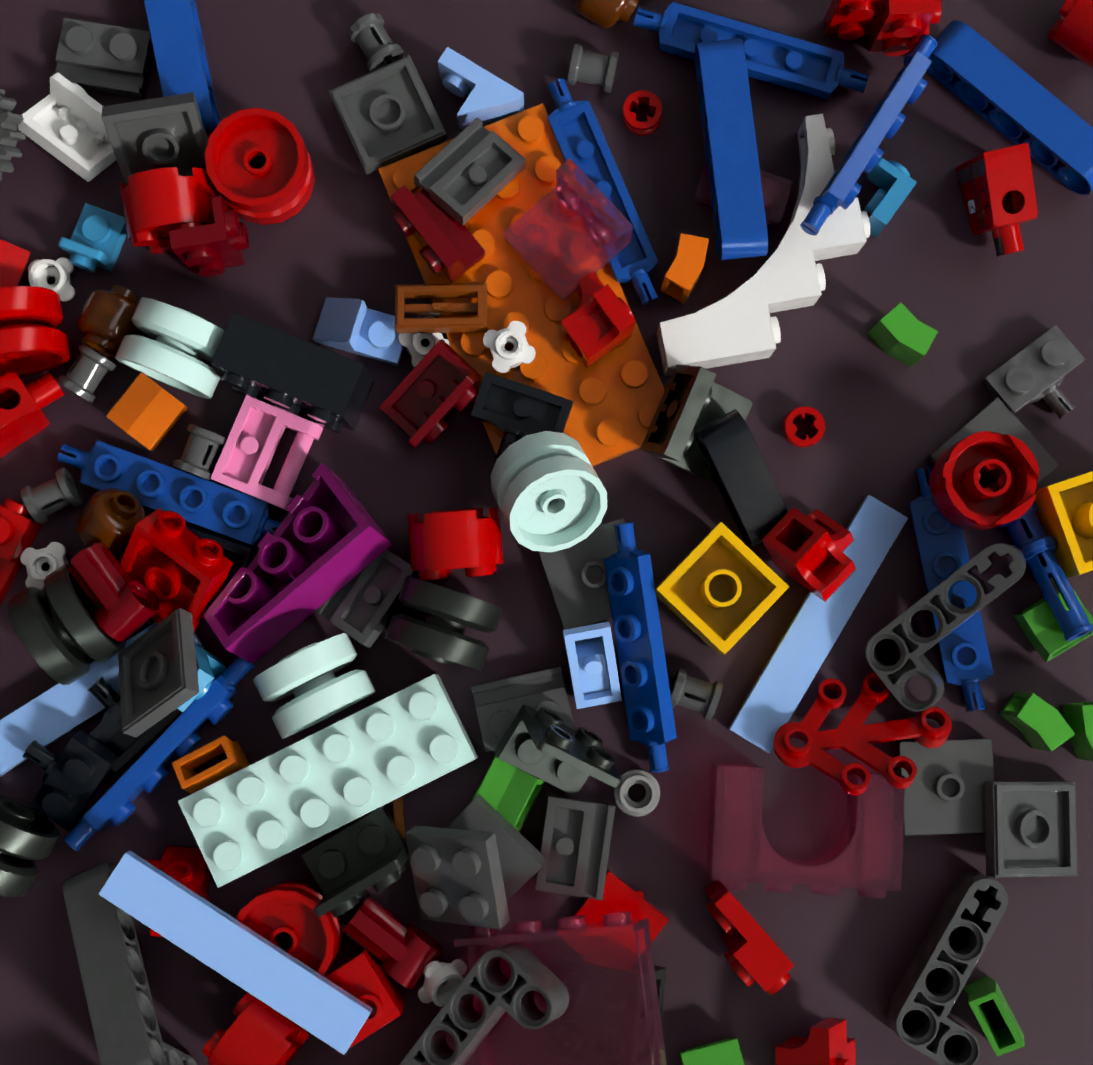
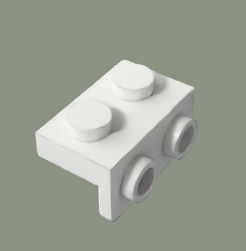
M58 72L50 77V94L22 114L24 120L18 125V130L26 134L31 140L87 182L91 181L117 160L101 118L103 106L90 97L80 85L70 82Z

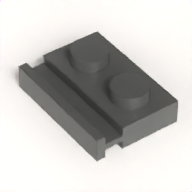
M63 18L55 58L57 61L55 73H60L70 82L80 85L87 91L143 100L145 94L143 92L144 83L148 79L153 53L150 31Z
M476 118L414 175V184L418 188L422 187L427 191L429 198L463 226L525 169L526 159L494 131L489 132L484 128L482 121Z
M386 550L315 610V612L362 645L371 648L401 603L398 597L405 577L418 578V571L411 570L409 563Z
M561 666L471 687L485 752L494 751L523 704L536 711L540 707L547 708L559 715L564 720V725L575 730Z
M549 795L541 846V854L547 861L537 873L536 891L603 900L615 805Z

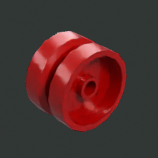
M263 108L239 110L221 120L210 134L204 154L207 174L230 209L235 208L238 216L243 220L260 225L282 223L298 214L310 200L315 184L313 161L294 124L278 112Z
M33 286L0 288V377L12 371H15L18 376L42 373L59 368L69 362L70 352L67 335L55 328L62 323L63 312L60 295L54 290Z
M287 880L269 886L244 906L236 917V920L322 976L332 966L342 947L344 925L341 915L334 918L329 911L319 918L316 916L313 909L324 897V894L320 888L309 882ZM281 932H286L292 937V945L284 941L286 935L280 934Z

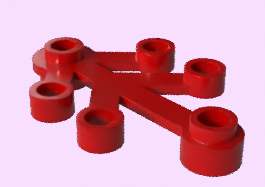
M872 672L865 677L860 696L838 728L818 731L829 712L840 708L846 697L845 685L837 679L829 678L822 681L819 685L816 695L817 700L802 721L786 723L777 730L773 740V749L777 758L786 766L800 768L811 765L838 782L842 790L849 795L858 796L866 791L871 779L869 770L860 763L844 765L827 753L826 750L842 749L885 776L891 786L905 789L913 783L916 777L917 767L915 763L905 756L892 758L871 744L914 738L915 741L926 748H937L942 746L949 737L952 730V721L949 715L941 708L930 707L924 711H919L914 718L863 725L876 705L884 702L890 693V690L878 675ZM869 684H878L884 691L876 693L869 688ZM833 690L839 695V698L830 699L825 696L824 691ZM926 719H933L937 721L941 725V727H931L930 725H928ZM791 738L800 739L805 743V746L796 748L791 745L789 740ZM893 768H904L908 772L909 777H898L894 773ZM847 775H859L863 783L860 785L852 784L847 779Z

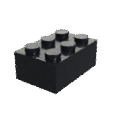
M235 312L232 313L211 362L223 374L221 381L231 385V390L255 399L258 393L265 395V399L273 402L272 406L297 416L300 410L305 411L309 417L315 419L314 423L336 433H340L342 427L355 431L375 383L365 364Z

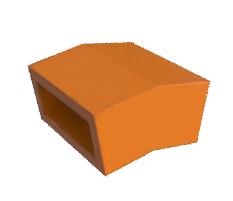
M680 234L674 261L664 277L660 289L661 292L685 304L703 270L709 238Z
M141 372L106 417L148 450L154 451L188 407Z
M225 735L172 762L181 788L190 794L250 765L238 740L232 741ZM226 753L227 759L196 774L194 769Z

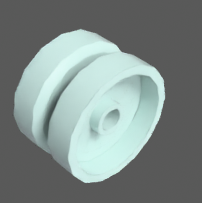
M142 297L131 320L140 331L155 340L135 334L126 335L121 342L115 359L167 385L202 398L211 399L220 376L211 366L196 358L212 362L225 331L189 311L154 299Z
M543 431L526 435L509 445L500 455L490 476L492 494L503 512L504 519L511 533L519 544L532 551L555 552L576 545L586 539L600 525L607 510L606 489L579 442L565 433Z
M342 633L319 643L316 642L284 657L276 665L268 668L253 679L263 701L275 702L292 694L295 696V699L278 708L272 716V720L282 739L303 731L376 692L364 670H353L337 678L334 675L335 672L353 662L357 655L347 633Z

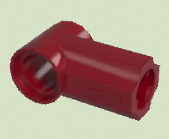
M95 543L81 550L70 560L71 563L68 570L97 607L94 611L95 620L101 629L116 641H125L159 611L160 606L154 594L141 582L129 577L105 543Z
M371 896L367 898L343 929V931L380 959L382 968L394 980L411 990L415 988L424 976L423 970L426 965L435 961L442 952L439 944L427 933L412 924L407 926Z

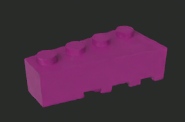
M323 463L312 474L315 480L301 497L297 494L288 505L286 510L290 513L273 535L267 532L257 545L260 549L247 568L240 567L203 615L224 648L252 664L393 545L346 482Z

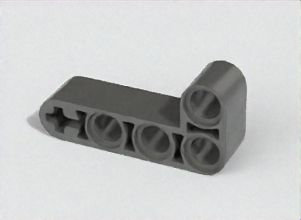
M1005 543L993 544L985 548L868 641L865 653L870 667L898 702L906 709L914 712L924 711L935 705L942 698L944 682L937 670L924 656V653L1020 580L1026 569V560L1018 548ZM995 553L999 556L1011 555L1014 561L1010 563L1009 568L1013 573L1009 577L1005 573H999L986 581L994 586V590L989 593L985 582L979 576L972 573V570L977 567L980 574H985L996 564L992 558ZM963 580L971 583L977 594L972 606L966 608L955 603L952 597L953 587ZM922 610L931 611L938 619L939 626L933 636L923 635L916 627V617ZM885 639L894 640L901 648V657L896 664L885 662L880 655L879 648ZM913 676L923 677L931 685L932 692L928 700L920 701L911 695L909 682Z
M968 872L960 876L955 882L885 1010L886 1021L897 1036L907 1045L940 1065H975L980 1057V1044L977 1038L957 1020L948 1015L1005 914L1009 903L1008 894L1004 886L998 881L978 872ZM977 889L987 895L984 903L974 898ZM965 910L977 917L975 922L962 916L963 911ZM964 926L966 930L965 941L961 946L951 948L949 945L950 933L955 928ZM935 968H942L944 977L941 984L935 988L928 989L925 981L927 974ZM920 1010L921 1019L919 1024L912 1029H903L902 1021L907 1012ZM953 1035H961V1044L958 1050L952 1054H944L945 1041Z
M510 943L488 951L480 957L399 1065H465L505 1012L527 1029L542 1028L566 1012L569 1006L568 990L553 972L521 944ZM501 958L505 959L510 965V979L501 972ZM536 991L542 994L546 1000V1013L539 1010L535 1004L534 994ZM473 995L477 996L482 1002V1015L473 1006ZM446 1031L454 1039L455 1051L446 1042Z

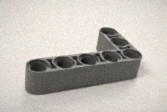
M108 860L65 879L62 885L63 895L100 1064L198 1065L190 1055L162 1042L133 918L98 895L116 866Z

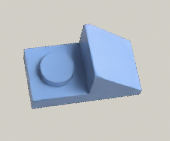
M449 47L445 49L438 60L442 84L456 96L463 98L465 95H468L457 113L460 130H464L476 118L482 121L483 126L524 111V93Z
M326 297L312 339L314 342L397 367L400 365L405 349L398 340L400 333H396L395 316L369 309L365 301L361 299Z
M610 622L563 630V640L576 708L581 709L622 701Z

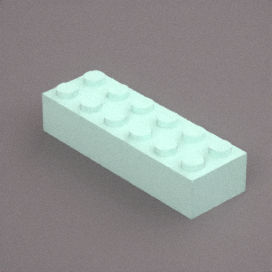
M433 674L179 800L178 803L219 888L477 759L478 755L439 674Z

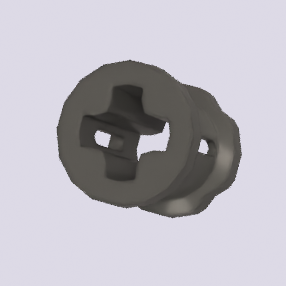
M380 13L364 15L347 32L350 41L358 44L368 60L366 66L369 72L402 59L404 55L401 46L394 44L384 29L385 21Z
M575 44L567 85L574 86L576 82L603 87L604 92L611 93L619 52L612 51L610 55L583 50L582 45Z
M80 343L77 348L80 352L67 373L59 375L56 381L92 403L96 398L93 392L107 371H113L117 365L83 343Z
M189 423L187 431L190 435L180 459H174L172 466L211 481V466L219 447L225 445L227 438Z
M65 468L56 470L55 477L35 487L27 485L20 490L21 498L27 511L40 524L49 521V515L71 504L77 507L83 504L84 501L75 479Z
M679 667L670 688L672 707L674 708L678 705L701 713L703 719L711 721L721 697L723 682L716 680L712 684L687 675L685 669Z

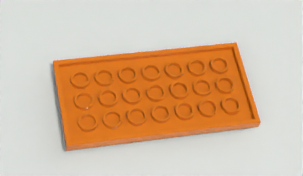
M542 103L484 126L489 132L494 131L526 159L525 169L465 224L466 228L485 250V257L451 283L441 270L438 273H434L419 253L423 247L413 234L408 238L406 237L425 284L487 283L488 330L499 331L505 329L512 321H520L526 326L525 337L528 344L535 349V358L530 364L522 363L515 368H510L506 373H499L492 366L494 358L491 350L485 347L483 343V337L486 332L445 333L452 349L482 376L473 387L479 391L485 372H489L572 400L573 406L563 433L579 442L592 467L642 446L665 389L636 321L631 338L588 368L585 367L560 332L561 321L574 313L581 303L577 294L578 281L594 271L604 286L607 284L610 286L616 296L620 297L629 309L630 306L620 283L616 282L547 121L548 113ZM452 140L379 168L378 171L389 198L404 185L413 195L422 190V187L418 188L414 184V175ZM431 298L433 303H478V298ZM438 315V317L472 318L478 317V315ZM512 343L505 345L507 351H511L514 348ZM482 422L495 455H497L504 433L494 425Z

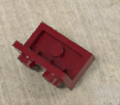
M404 185L390 196L395 210L391 218L407 238L413 234L423 248L419 253L434 273H438L441 270L452 283L485 257V250L466 226L460 225L429 198V193L424 189L413 195Z
M221 196L211 197L215 223L168 231L171 250L192 273H198L202 277L217 276L223 274L225 268L246 265L243 250L250 249L245 222H239L236 209H230Z
M441 339L379 408L411 437L408 443L413 448L420 445L424 440L432 445L448 428L449 425L443 419L455 407L458 411L462 412L478 395L479 391L473 386L482 376Z

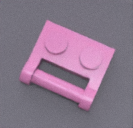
M246 395L210 479L286 510L294 499L290 497V494L313 440H319L323 427ZM285 428L296 431L297 434L275 486L271 489L261 484Z

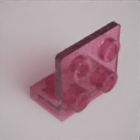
M569 158L556 170V187L504 232V238L561 300H566L577 290L579 280L592 271L596 274L631 243L633 225Z

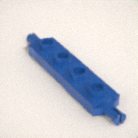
M672 2L665 10L664 15L638 7L633 26L658 32L660 51L694 61L696 43L742 38L748 77L826 100L836 90L837 86L852 89L863 94L869 78V74L844 68V53L842 51Z
M921 35L912 52L906 55L903 60V67L893 79L821 194L814 199L811 210L800 224L802 230L809 235L816 236L827 217L833 214L839 206L846 210L854 201L862 188L856 181L862 172L868 175L884 153L879 148L880 143L884 137L890 140L906 119V116L901 113L906 103L912 105L925 89L928 82L922 77L932 63L928 58L937 47V41L932 36Z
M557 79V85L554 80L547 88L557 109L547 117V121L616 282H632L640 304L646 305L648 301L651 303L659 297L648 274L658 266L659 262L590 102H574L566 86L565 79Z
M98 440L89 453L68 444H63L60 450L76 458L58 453V462L82 469L80 483L99 491L106 488L124 490L134 495L145 508L153 511L160 508L163 511L176 512L185 519L186 523L255 546L267 532L273 535L281 522L270 519V504L266 501Z
M934 466L926 468L928 480ZM921 468L915 470L921 497L909 503V509L928 594L970 560L963 529L949 521L939 511L933 500L931 487L927 484L925 470ZM964 580L958 582L952 591L955 603L965 608L972 606L977 597L974 586ZM979 611L938 642L945 681L962 686L966 712L975 711L972 693H974L977 710L986 709L980 681L994 675L981 612ZM931 612L936 633L939 626L938 619L936 615Z
M634 522L614 525L618 552L605 558L604 565L630 740L638 741L647 746L650 772L659 773L670 769L665 743L677 738L651 557L650 553L636 548Z
M238 656L223 673L220 672L211 683L207 693L199 700H195L107 793L82 816L83 819L64 837V841L75 851H79L96 831L100 832L111 824L115 828L120 826L135 811L136 806L132 802L143 790L151 793L169 774L164 768L176 756L182 758L188 755L200 743L201 738L197 734L209 721L213 725L217 724L229 713L234 706L229 700L238 692L236 685L255 665Z

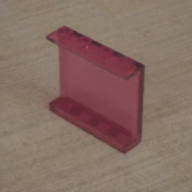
M631 911L603 914V922L586 923L585 915L558 918V926L542 927L541 919H531L514 922V930L499 931L498 929L470 926L469 935L455 939L454 947L467 946L470 971L486 952L510 943L521 944L563 982L569 994V1006L566 1012L542 1028L527 1029L505 1012L478 1047L480 1065H667L648 918L632 920ZM501 958V972L510 979V965L505 959ZM536 991L534 994L535 1004L539 1010L546 1013V1000L542 994ZM473 995V1006L482 1015V1002L477 996Z

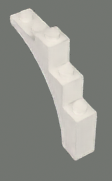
M823 113L805 116L797 132L801 165L797 201L787 232L776 251L753 277L727 297L693 314L659 323L656 335L664 376L672 375L676 364L701 366L708 369L770 358L776 350V344L781 342L778 319L776 316L770 317V313L814 306L822 295L821 291L825 290L826 287L823 266L821 263L816 264L815 261L857 254L867 242L866 238L870 237V221L867 212L860 210L858 197L854 199L846 210L839 206L833 214L829 215L816 236L809 235L800 226L811 210L814 199L821 194L835 172L831 155L835 154V137L833 130L826 128Z

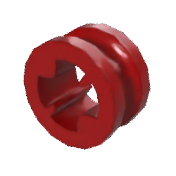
M638 90L626 98L623 104V122L631 133L638 136H648L660 127L662 122V103L653 92ZM639 105L649 106V113L654 116L651 118L647 115L646 122L637 121L636 113L631 112V110L635 108L638 111Z
M801 406L785 416L782 432L785 439L791 445L806 448L818 443L825 433V420L817 409L810 406ZM806 415L813 420L810 427L815 433L811 438H809L808 434L804 435L802 440L795 435L797 426L793 424V420L796 416L799 417V420H802Z

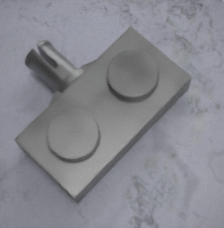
M1055 325L988 375L981 383L994 398L999 397L1013 414L1025 405L1040 401L1043 398L1058 418L1061 419L1073 410L1075 405L1068 400L1058 386L1064 377L1079 366L1085 358L1058 326Z

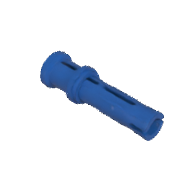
M1034 502L1021 517L1000 525V527L1007 528L1016 548L1023 553L1026 564H1028L1045 601L1048 603L1059 624L1066 642L1093 631V625L1090 624L1073 587L1054 554V551L1057 549L1055 546L1057 542L1053 536H1048L1036 514L1039 508ZM1022 525L1026 526L1032 539L1028 538ZM1040 559H1043L1046 567L1042 566ZM1049 578H1053L1069 611L1065 610Z

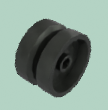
M65 564L46 576L44 591L36 587H28L11 598L7 604L9 617L26 649L39 666L52 679L62 685H70L87 674L90 670V658L98 662H106L123 651L126 645L125 641L120 642L111 638L98 625L94 616V611L97 607L68 570L70 564Z
M406 576L398 599L403 605L422 611L424 614L422 620L403 614L392 616L385 639L412 648L411 652L450 666H453L455 662L483 671L490 648L485 642L464 635L466 627L485 633L496 631L503 608L430 582Z
M0 794V895L21 898L27 895L39 874L38 866L34 860L44 859L50 855L60 837V831L49 819L39 812L3 794Z

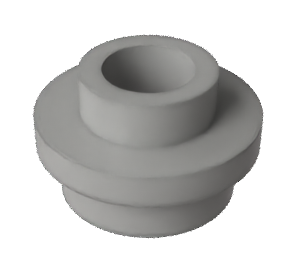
M640 769L627 771L620 776L622 781L618 788H614V798L618 807L624 813L637 817L652 812L660 800V787L657 780L650 773ZM634 784H641L645 788V796L639 801H633L628 796V790Z

